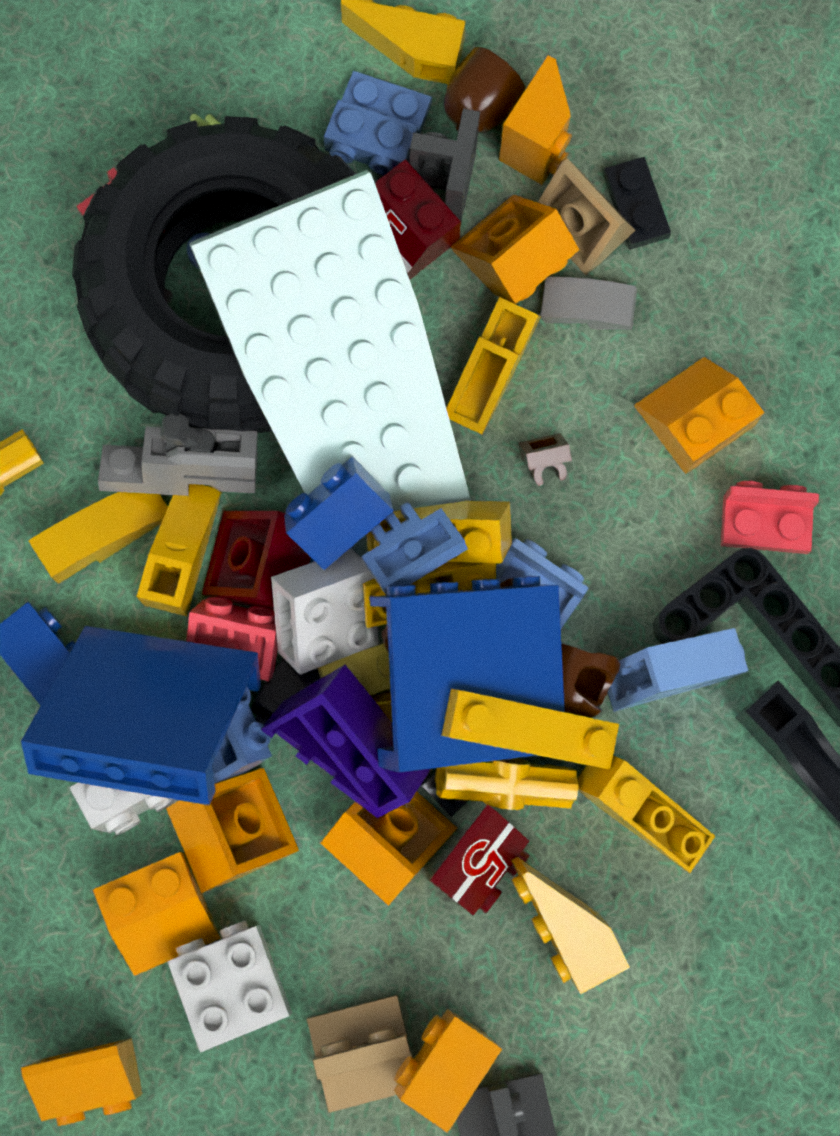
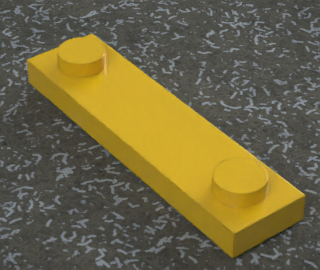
M451 689L441 736L611 770L619 724Z

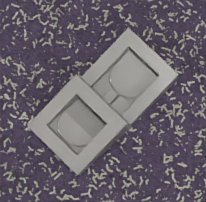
M547 277L545 280L541 318L545 323H587L590 329L632 330L637 288L633 285L597 279Z

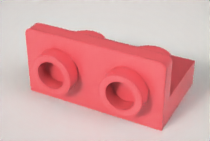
M737 482L736 486H731L723 497L721 546L809 554L812 549L813 509L819 503V494L808 493L806 487L799 485H784L780 487V490L763 489V484L760 482Z
M209 597L202 600L189 612L186 642L257 652L260 680L270 681L275 671L278 650L274 610L262 606H254L248 609L232 605V601L226 598Z

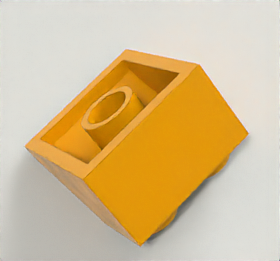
M549 55L504 122L499 161L541 185L549 173L554 175L561 162L567 159L568 153L565 150L572 138V134L568 133L571 113L556 59Z
M514 194L451 246L454 253L494 295L514 304L530 297L542 281L551 274L562 270L567 265L568 259L579 251L557 209Z
M705 357L634 405L685 474L755 427L765 413L738 377Z
M264 768L216 783V792L210 806L179 800L166 808L201 893L232 882L299 851Z
M416 791L410 802L378 818L357 802H354L320 844L389 906L454 833L457 827Z
M178 852L92 889L109 934L134 976L179 957L176 948L200 938H203L205 945L221 939L185 853Z
M449 1009L446 1010L442 1018L436 1015L429 1022L421 1037V1040L425 1042L415 1058L409 1056L405 1059L394 1078V1081L398 1083L394 1092L399 1100L447 1133L502 1050L485 1032Z
M132 1038L40 1059L21 1067L22 1078L41 1121L56 1118L57 1126L85 1120L84 1111L100 1107L103 1108L104 1115L129 1110L132 1108L131 1100L137 1099L142 1095Z

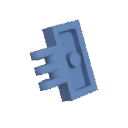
M406 502L399 506L402 515L406 519L404 522L400 523L392 512L385 518L391 528L389 531L384 532L380 524L371 530L379 546L364 554L362 558L385 595H387V586L410 585L468 550L464 538L442 508L421 520L409 502Z

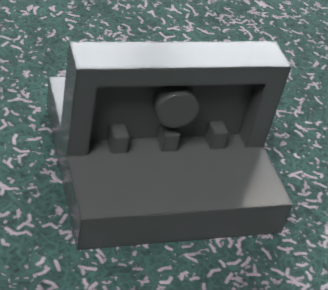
M463 109L457 140L448 139L447 136L437 132H426L425 134L413 132L410 145V165L431 188L446 191L445 204L461 223L477 152L480 112Z
M541 1072L477 1087L456 1119L460 1136H556Z

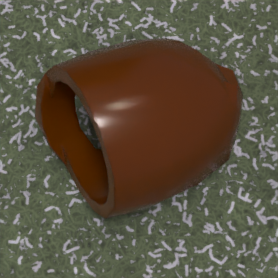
M475 47L463 59L450 78L444 97V110L447 117L455 124L457 131H459L463 109L479 111V133H487L505 122L524 93L526 86L519 74L505 60L486 48Z
M561 643L565 713L588 718L595 717L602 712L600 706L616 678L621 664L614 656L602 652L589 653Z

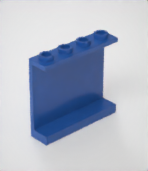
M540 576L512 577L513 586L500 587V579L472 580V589L458 590V582L430 583V592L416 593L415 585L387 586V595L370 596V606L386 607L393 746L378 748L380 768L395 772H407L535 756L534 754L441 735L451 689L565 712L559 585L541 584Z
M85 626L21 740L28 774L210 806L216 792L212 764L246 686L249 690L257 692L261 686L258 653Z

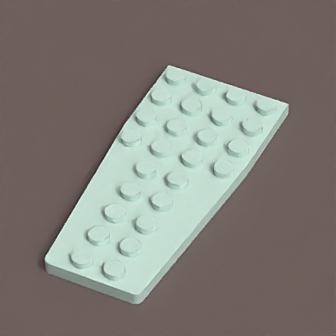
M365 170L189 243L241 371L304 493L308 495L319 486L322 476L330 467L336 463L343 465L353 456L389 493L394 511L400 510L399 506L406 502H409L412 508L471 501L420 308L371 172ZM366 535L350 548L360 557L368 553Z

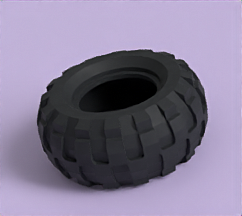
M225 116V123L198 127L197 121L194 120L167 129L168 137L149 148L145 143L143 145L140 144L116 165L118 172L109 185L105 183L104 187L100 186L94 193L83 215L85 226L82 238L74 246L72 277L77 291L78 304L76 307L86 335L107 372L115 377L130 397L152 413L160 412L166 416L170 413L175 416L182 414L189 419L188 426L195 428L258 431V433L270 432L272 429L241 371L228 337L206 333L189 325L168 306L164 294L168 268L180 247L202 229L221 222L244 221L351 177L356 173L341 157L337 155L332 157L330 154L327 155L316 146L314 138L286 125H280L278 130L259 126L257 118Z

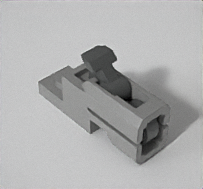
M170 413L162 418L161 427H145L143 447L103 445L98 478L99 491L188 496L189 485L198 484L209 485L220 492L255 493L258 431L210 430L189 427V419L182 414L175 416Z

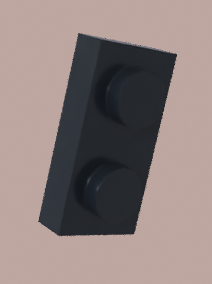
M645 157L604 168L603 176L614 207L635 229L626 239L629 250L668 239L671 235V230Z

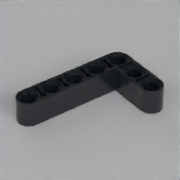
M742 548L736 551L668 603L656 616L653 623V633L657 641L665 644L696 636L738 603L838 727H840V647L767 558L758 550ZM743 562L748 564L754 572L753 581L741 580L735 573V563ZM709 588L718 594L720 598L718 608H709L702 603L700 599L701 589ZM764 597H773L780 602L782 606L781 616L775 617L765 611L763 607ZM676 615L683 619L686 625L685 634H671L665 626L666 616ZM794 631L803 632L808 636L810 640L808 652L799 651L793 645L792 634ZM823 666L832 667L837 672L839 682L836 688L829 687L823 682L821 678Z

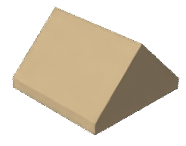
M569 159L561 162L538 201L540 204L557 209L579 248V251L570 259L585 275L602 263L635 231L628 221Z

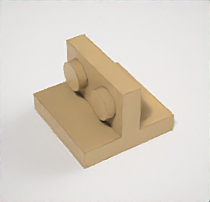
M397 995L307 1018L315 1052V1058L313 1059L317 1080L321 1079L329 1113L396 1095L394 1089L398 1083L394 1081L395 1075L405 1059L409 1056L412 1057Z

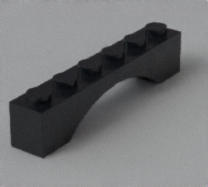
M777 681L761 692L735 718L840 828V755L821 732L811 714Z

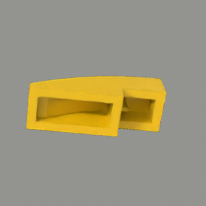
M499 297L481 337L479 336L446 409L449 420L483 435L541 316Z
M117 492L63 519L28 541L51 578L59 584L94 561L102 562L159 526L168 506L160 494Z

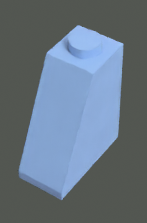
M735 628L647 647L619 660L621 666L608 690V695L615 712L722 682L749 671L745 661L744 649L739 642Z

